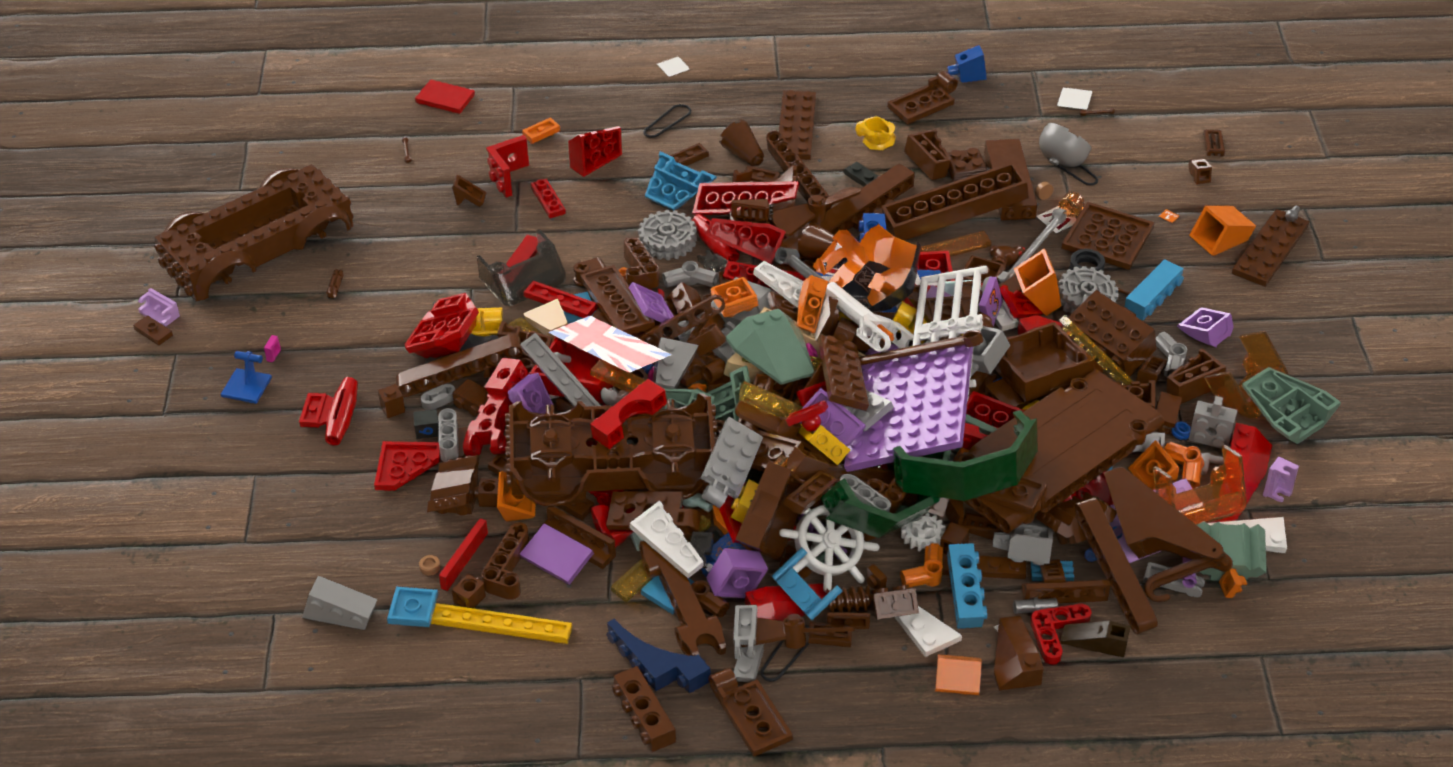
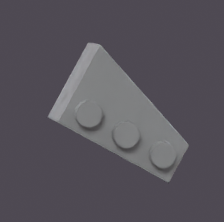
M661 337L658 348L671 355L655 362L653 382L662 388L676 389L689 365L692 363L699 345Z

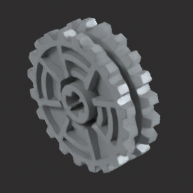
M665 210V212L657 211V214H649V218H644L643 223L639 224V240L652 258L656 256L659 260L662 258L666 260L671 258L679 259V256H686V252H691L692 247L696 246L695 222L692 221L690 216L686 217L683 212L679 214L675 210L673 212Z
M1082 266L1080 269L1078 267H1074L1073 270L1068 269L1066 274H1062L1058 285L1061 305L1064 307L1063 310L1072 314L1095 290H1098L1116 303L1119 295L1118 287H1115L1116 282L1110 280L1111 276L1104 275V271H1096L1094 267L1087 269L1086 266Z

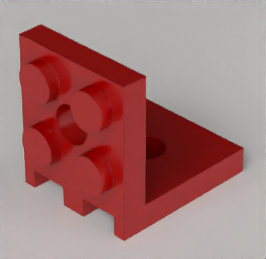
M524 135L486 147V151L489 154L487 162L490 167V179L496 183L499 192H502L506 198L512 196L510 172L529 166L527 138Z

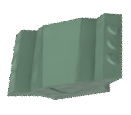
M1203 521L1197 525L1222 545L1224 552L1233 560L1232 568L1237 570L1239 576H1244L1246 581L1248 577H1258L1266 573L1265 529L1259 524L1249 528L1245 523L1229 525L1217 522L1210 526ZM1214 568L1200 571L1201 574L1208 575L1210 580L1220 581L1225 572Z

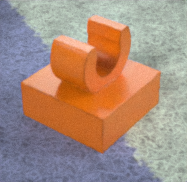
M1233 568L1226 571L1219 581L1226 598H1233L1236 593L1242 592V585L1248 584L1246 578L1239 576L1237 570Z

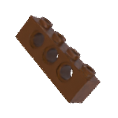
M638 666L613 675V693L616 698L620 697L624 712L630 714L634 729H639L643 744L645 746L648 745L650 750L654 752L676 743V729Z

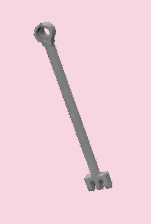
M1058 208L1053 210V220L1008 272L1003 271L999 275V285L1015 276L1014 268L1029 259L1053 229L1065 221L1067 216L1065 209Z

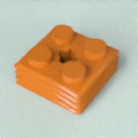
M745 277L710 289L711 296L720 295L724 298L725 308L721 313L725 318L734 317L740 312L751 311L759 306L757 295ZM714 299L713 301L716 306L720 308L722 302L719 299Z

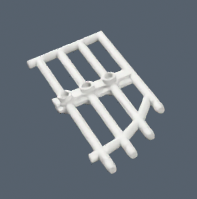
M987 266L921 277L912 346L920 345L922 340L931 339V342H935L942 337L949 336V339L955 338L969 330L981 331L983 316L982 314L977 315L981 274L988 273ZM973 276L970 313L966 317L959 318L963 277ZM956 279L951 318L941 321L945 281ZM938 282L933 321L923 324L928 283ZM975 379L969 381V388L976 387Z

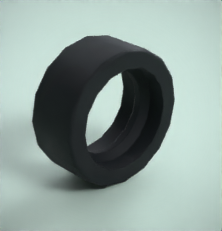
M1081 249L1074 252L1071 256L1070 270H1073L1074 267L1080 269L1082 266L1079 263L1088 262L1097 266L1094 267L1096 271H1104L1105 259L1098 251Z

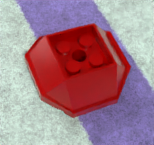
M466 292L438 299L434 307L423 317L404 344L409 353H415L427 359L429 357L436 358L459 352L475 328L476 317L479 314L478 309Z

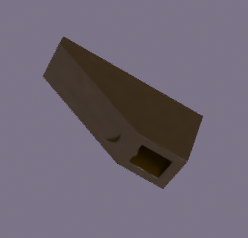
M1113 621L1064 625L1060 644L1124 658L1131 625Z

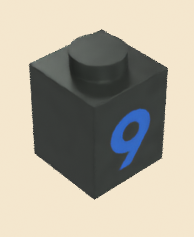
M437 409L413 412L416 439L439 437Z

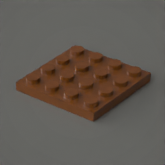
M1087 202L1062 242L1061 249L1070 252L1092 249L1103 255L1105 263L1130 270L1152 232L1155 222Z

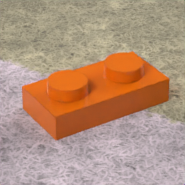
M548 118L522 130V133L533 144L560 132V125L552 118Z

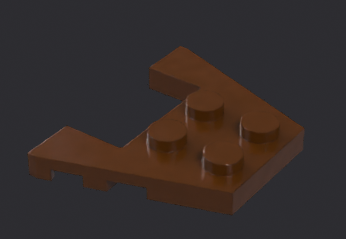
M973 281L963 282L959 318L966 317L970 313ZM915 285L913 293L908 296V299L916 309L920 285ZM954 296L943 298L941 321L951 318ZM936 297L926 298L924 319L927 323L933 321Z

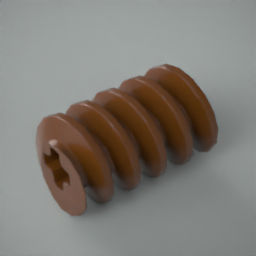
M867 585L864 591L862 586H858L857 591H855L854 587L851 586L848 593L845 587H841L842 592L828 605L830 612H834L835 608H837L839 613H842L843 609L846 608L847 612L851 613L852 607L855 608L857 613H859L860 607H863L864 611L867 612L868 607L871 605L870 587Z

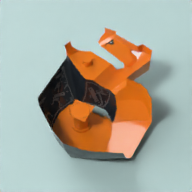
M879 224L872 227L864 235L860 243L848 230H839L832 237L834 241L823 255L817 258L813 265V268L818 273L825 275L839 261L847 258L848 262L839 268L829 280V283L834 282L871 312L886 311L892 309L913 293L921 245L919 242H917L916 246L896 238Z

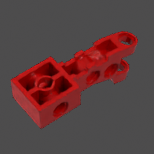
M502 358L486 383L485 389L488 392V400L485 405L480 406L478 417L476 420H472L468 426L463 441L465 456L480 455L483 445L491 444L489 448L494 455L506 452L507 442L506 437L503 435L506 426L505 413H509V405L513 404L509 399L508 391L529 375L521 360Z

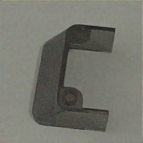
M540 229L537 230V252L539 255L514 266L508 267L503 262H495L489 265L480 255L477 256L479 278L505 306H513L529 299L524 297V291L533 281L553 288L566 281V272L555 245Z

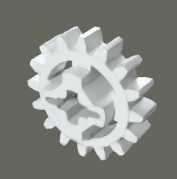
M927 512L925 516H921L902 526L901 538H904L905 544L910 543L911 549L918 547L917 549L920 552L922 548L931 543L940 545V540L946 526L942 525V519L936 520V515L929 517Z

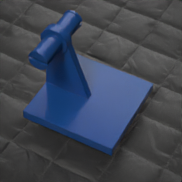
M236 351L234 357L235 359L245 361V370L236 368L221 392V397L257 404L272 379V375L255 372L253 362L261 363L263 360L262 355H256L250 351L246 353Z

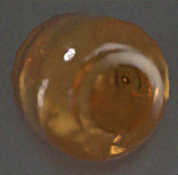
M1070 191L1059 201L1058 207L1067 211L1066 217L1073 218L1081 212L1085 202L1079 193Z

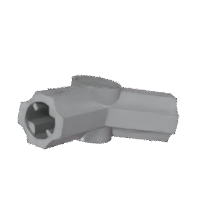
M687 261L682 265V268L662 273V278L666 288L679 285L681 282L687 285L699 283L715 287L719 273L699 268L698 264L694 261Z
M1165 331L1159 333L1156 337V346L1168 358L1164 376L1168 377L1181 365L1184 366L1187 347L1184 344L1177 343Z

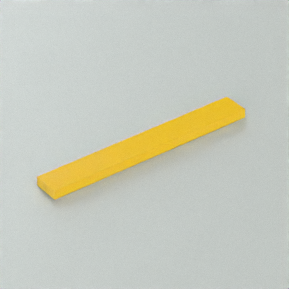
M439 603L435 605L431 624L564 644H568L572 631V623Z

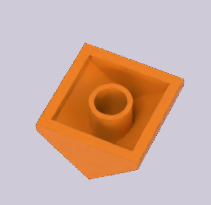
M1156 440L1128 467L1135 477L1152 490L1177 482L1180 468Z
M500 471L497 509L504 520L508 522L534 518L536 503L528 499L524 494L512 495V487L507 485L506 472Z
M938 654L935 691L979 695L981 658Z

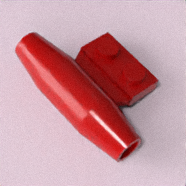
M702 214L694 216L692 221L695 222L696 232L707 247L726 263L728 261L737 262L739 253L736 249L705 235L711 220Z
M352 377L344 378L334 397L327 395V393H308L299 419L300 427L319 428L321 425L326 424L325 441L333 446L339 445L350 426L356 406L357 380Z

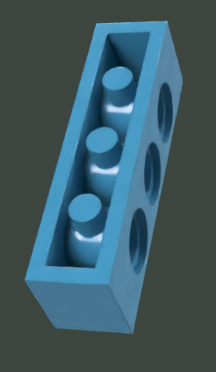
M974 543L949 545L947 560L957 629L982 627L984 619H987V607L982 604L985 595L984 588H980L979 583L982 582L981 569H977L979 553L975 551Z

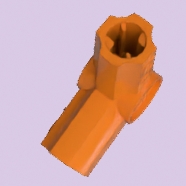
M1173 442L1167 443L1164 447L1165 451L1176 463L1183 465L1182 479L1186 478L1192 489H1196V487L1200 486L1201 471L1204 467V459L1199 448L1196 446L1185 447Z
M936 543L925 546L924 565L900 571L902 585H909V588L923 584L931 587L938 586L942 580L943 547Z

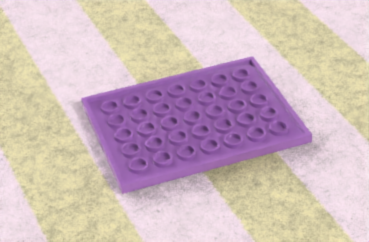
M962 345L861 365L866 390L891 401L894 408L868 430L862 431L849 445L850 451L846 455L844 463L846 471L850 472L894 462L893 448L901 446L908 455L915 457L961 448L963 446L973 347Z

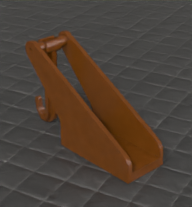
M1119 467L1104 472L1126 543L1135 555L1140 559L1158 551H1168L1191 560L1149 577L1144 588L1150 600L1158 603L1170 600L1169 594L1154 595V590L1157 587L1208 568L1226 572L1233 567V560L1224 552L1220 543L1128 470Z

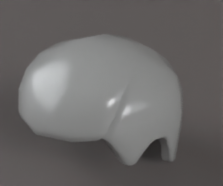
M603 387L601 398L607 406L615 405L624 396L628 395L629 392L620 390L616 393V390H613V388L607 389Z

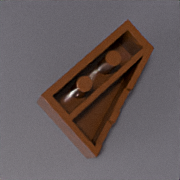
M1202 348L1196 357L1188 359V363L1185 366L1181 365L1167 377V393L1182 397V404L1225 386L1226 366Z

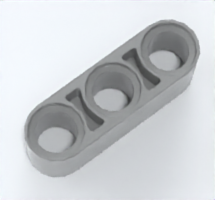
M449 408L439 412V448L443 462H447L450 459L456 460L459 457L456 412Z
M852 474L841 476L840 481L846 479L860 502L889 512L891 503L887 498Z

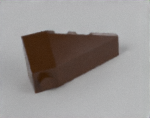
M1021 616L999 618L994 676L999 691L1041 685L1044 668L1038 650Z

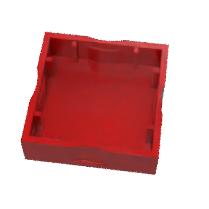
M558 337L550 345V350L553 353L559 352L560 354L571 356L570 363H562L598 403H603L601 398L603 387L607 389L613 388L624 370ZM535 365L529 374L539 373L549 395L565 397L540 368Z

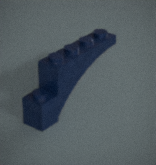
M615 619L607 622L608 632L606 634L608 640L612 644L615 643L620 654L630 661L632 668L638 666L648 685L655 692L674 681H677L681 688L684 687L689 694L709 683L711 668L699 655L688 656L659 649L632 635Z

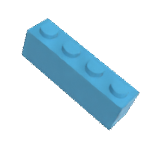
M1164 259L1126 297L1125 307L1135 313L1136 317L1142 321L1148 315L1151 316L1155 308L1160 306L1164 299L1170 296L1177 286L1182 284L1184 268Z

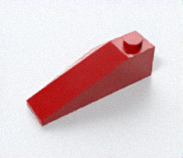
M824 583L808 584L821 599L826 596V592L823 590ZM767 586L745 592V605H757V618L783 621L791 614H798L800 617L806 615L781 586Z

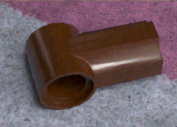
M697 580L692 583V589L702 608L712 615H716L717 618H722L726 615L730 608V603L720 596H714L706 581Z

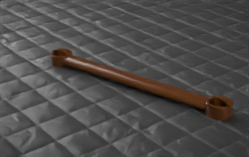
M969 330L960 337L860 356L859 359L861 365H867L962 345L974 347L980 345L984 339L980 330Z

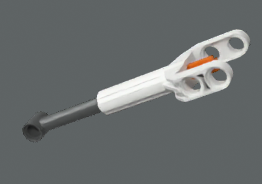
M783 247L777 249L775 253L777 263L790 265L806 279L813 275L825 280L799 259V252L796 249ZM828 282L824 298L826 299L827 295L828 298L829 296L837 298L836 308L859 326L856 330V335L877 352L888 351L891 342L899 348L909 347V342L913 341L914 337L910 331L898 322L872 313L834 282ZM900 330L902 336L900 340H897L896 333ZM881 339L885 342L883 348L879 345Z

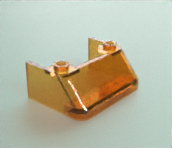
M1266 331L1240 335L1239 338L1248 353L1243 359V367L1247 375L1239 384H1237L1231 372L1205 376V380L1213 395L1223 398L1222 406L1238 410V414L1249 419L1258 418L1262 412L1244 390L1242 383L1268 367L1288 375V371Z
M1227 445L1222 446L1224 464L1217 466L1211 472V484L1176 494L1172 477L1159 467H1153L1156 493L1196 525L1203 521L1211 523L1239 514L1246 508L1242 455Z

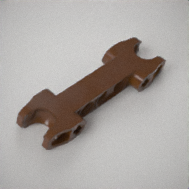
M644 540L640 541L639 549L646 575L649 579L659 577L681 626L675 627V636L681 650L685 655L696 656L699 655L697 646L700 644H710L714 647L717 654H726L723 629L717 616L714 615L706 618L688 578Z

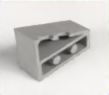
M318 576L309 593L302 618L365 630L374 611L377 599Z

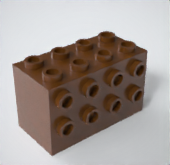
M1095 290L1066 319L1070 339L1096 358L1102 366L1109 367L1116 376H1122L1126 380L1157 350L1155 329L1098 290Z

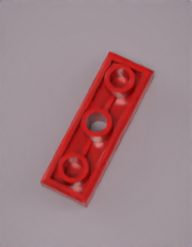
M540 179L530 183L532 191L549 218L566 214L565 207L547 179Z

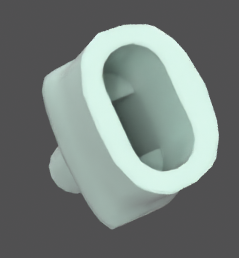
M700 493L683 500V505L688 508L700 507L707 512H710L712 509V505L701 498L702 494Z

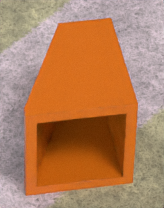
M1205 206L1189 236L1212 256H1215L1248 241L1256 225L1234 206Z
M1045 249L1014 268L1023 294L1046 316L1062 306L1057 276Z

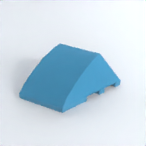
M660 151L658 155L659 160L655 164V171L649 181L645 198L674 211L682 207L697 194L700 183H711L717 177L703 170L698 172L676 162L674 157Z

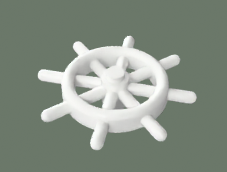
M824 505L815 507L812 510L810 508L803 513L804 516L798 522L796 530L781 529L779 531L780 536L795 539L797 551L803 547L807 552L792 568L798 573L807 566L812 571L824 575V592H826V588H828L829 592L831 591L832 576L843 574L846 571H849L858 583H863L865 578L855 565L860 560L863 550L878 551L880 548L877 543L865 542L863 532L840 525L834 530L835 522L827 519L825 528L817 518V516L827 515V517L830 515ZM810 522L819 534L807 532ZM849 530L852 539L841 538V535ZM807 541L813 542V545H811V551L808 547ZM840 546L852 548L849 557ZM822 552H825L824 563L816 558ZM833 552L843 564L833 566Z

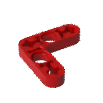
M1075 604L1041 609L1032 613L1031 627L1042 658L1046 663L1055 665L1062 659L1063 651L1055 629L1064 628V625L1089 623L1092 614L1089 606ZM1064 615L1067 619L1058 620L1055 616ZM1039 619H1041V621L1044 622L1043 627H1041L1042 624ZM1048 634L1052 639L1045 640L1041 635Z

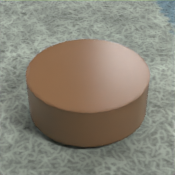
M1042 182L1037 186L1035 193L1041 200H1045L1052 195L1054 189L1050 183Z
M433 555L424 556L419 561L420 572L427 576L438 573L440 570L439 559Z

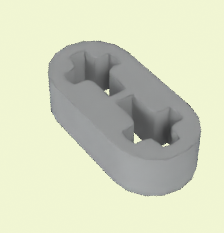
M444 384L425 392L421 396L422 407L425 410H433L452 402V392L455 390V387L451 384Z

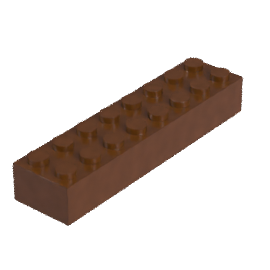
M1011 162L881 206L882 214H885L888 231L894 237L905 241L1029 199L1028 184L1015 163Z

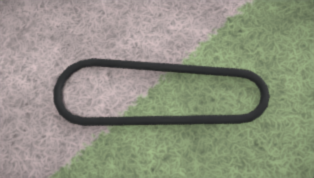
M685 104L672 106L644 129V135L649 138L659 136L691 114V108ZM680 106L688 108V114L655 135L646 134L649 128L674 108Z
M1082 164L1079 166L1096 179L1095 182L1087 183L1061 165H1058L1059 168L1085 185L1091 186L1098 183V177Z
M781 640L762 667V678L770 682L781 678L810 643L807 641L806 645L800 649L777 677L767 678L764 675V670L785 641Z

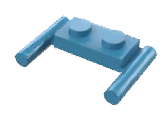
M801 547L772 577L801 610L813 620L842 592V589L836 585L823 599L813 591L792 568L807 554L804 548Z

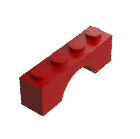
M647 379L590 424L592 437L608 449H611L624 438L622 425L629 417L636 414L654 415L667 404L665 389Z

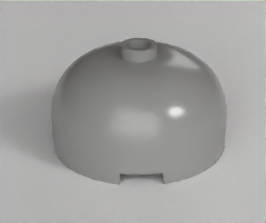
M1048 123L1040 135L1039 146L1042 153L1050 159L1049 162L1055 166L1060 164L1065 167L1081 165L1092 149L1089 143L1080 136L1077 138L1076 135L1068 132L1069 129L1063 126Z

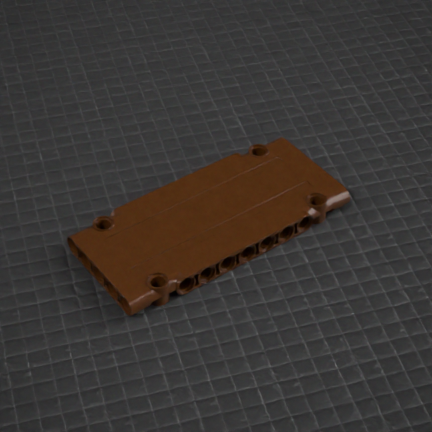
M1093 370L1083 378H1074L1071 380L1068 388H1058L1023 412L1030 420L1037 418L1038 452L1023 476L1047 484V490L1033 514L1029 515L979 497L964 502L1003 532L1010 533L1022 524L1033 522L1036 512H1048L1133 452L1137 445L1144 444L1146 435L1153 433L1164 425V417L1159 411L1098 370ZM1013 418L974 444L969 452L960 454L957 462H964L1011 447L1017 439L1013 425H1017V419Z

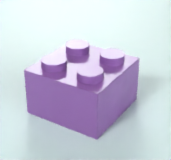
M724 548L706 578L714 596L745 598V592L757 588L768 568L759 551Z

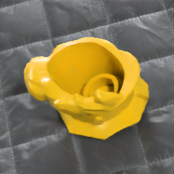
M871 117L856 124L855 130L859 137L864 136L863 143L869 149L884 150L894 145L896 137L893 123L887 122L880 117Z

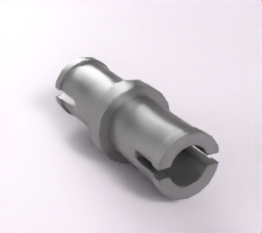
M1032 597L1031 600H1014L1013 602L1015 614L1033 613L1041 609L1058 607L1056 598L1038 599L1037 597Z

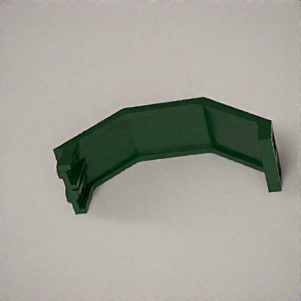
M1021 410L1013 412V416L1017 419V425H1013L1014 433L1017 435L1013 445L1007 449L964 462L910 456L901 446L894 447L895 481L902 491L906 493L961 501L1015 486L1019 483L1038 452L1037 418L1030 420Z
M951 450L924 455L923 457L949 461ZM843 479L825 493L821 500L824 507L830 513L825 519L880 538L920 518L940 501V497L918 494L915 505L893 514L860 502L846 479Z

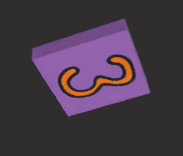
M990 277L980 300L979 308L980 312L992 319L994 326L1003 299L997 277Z

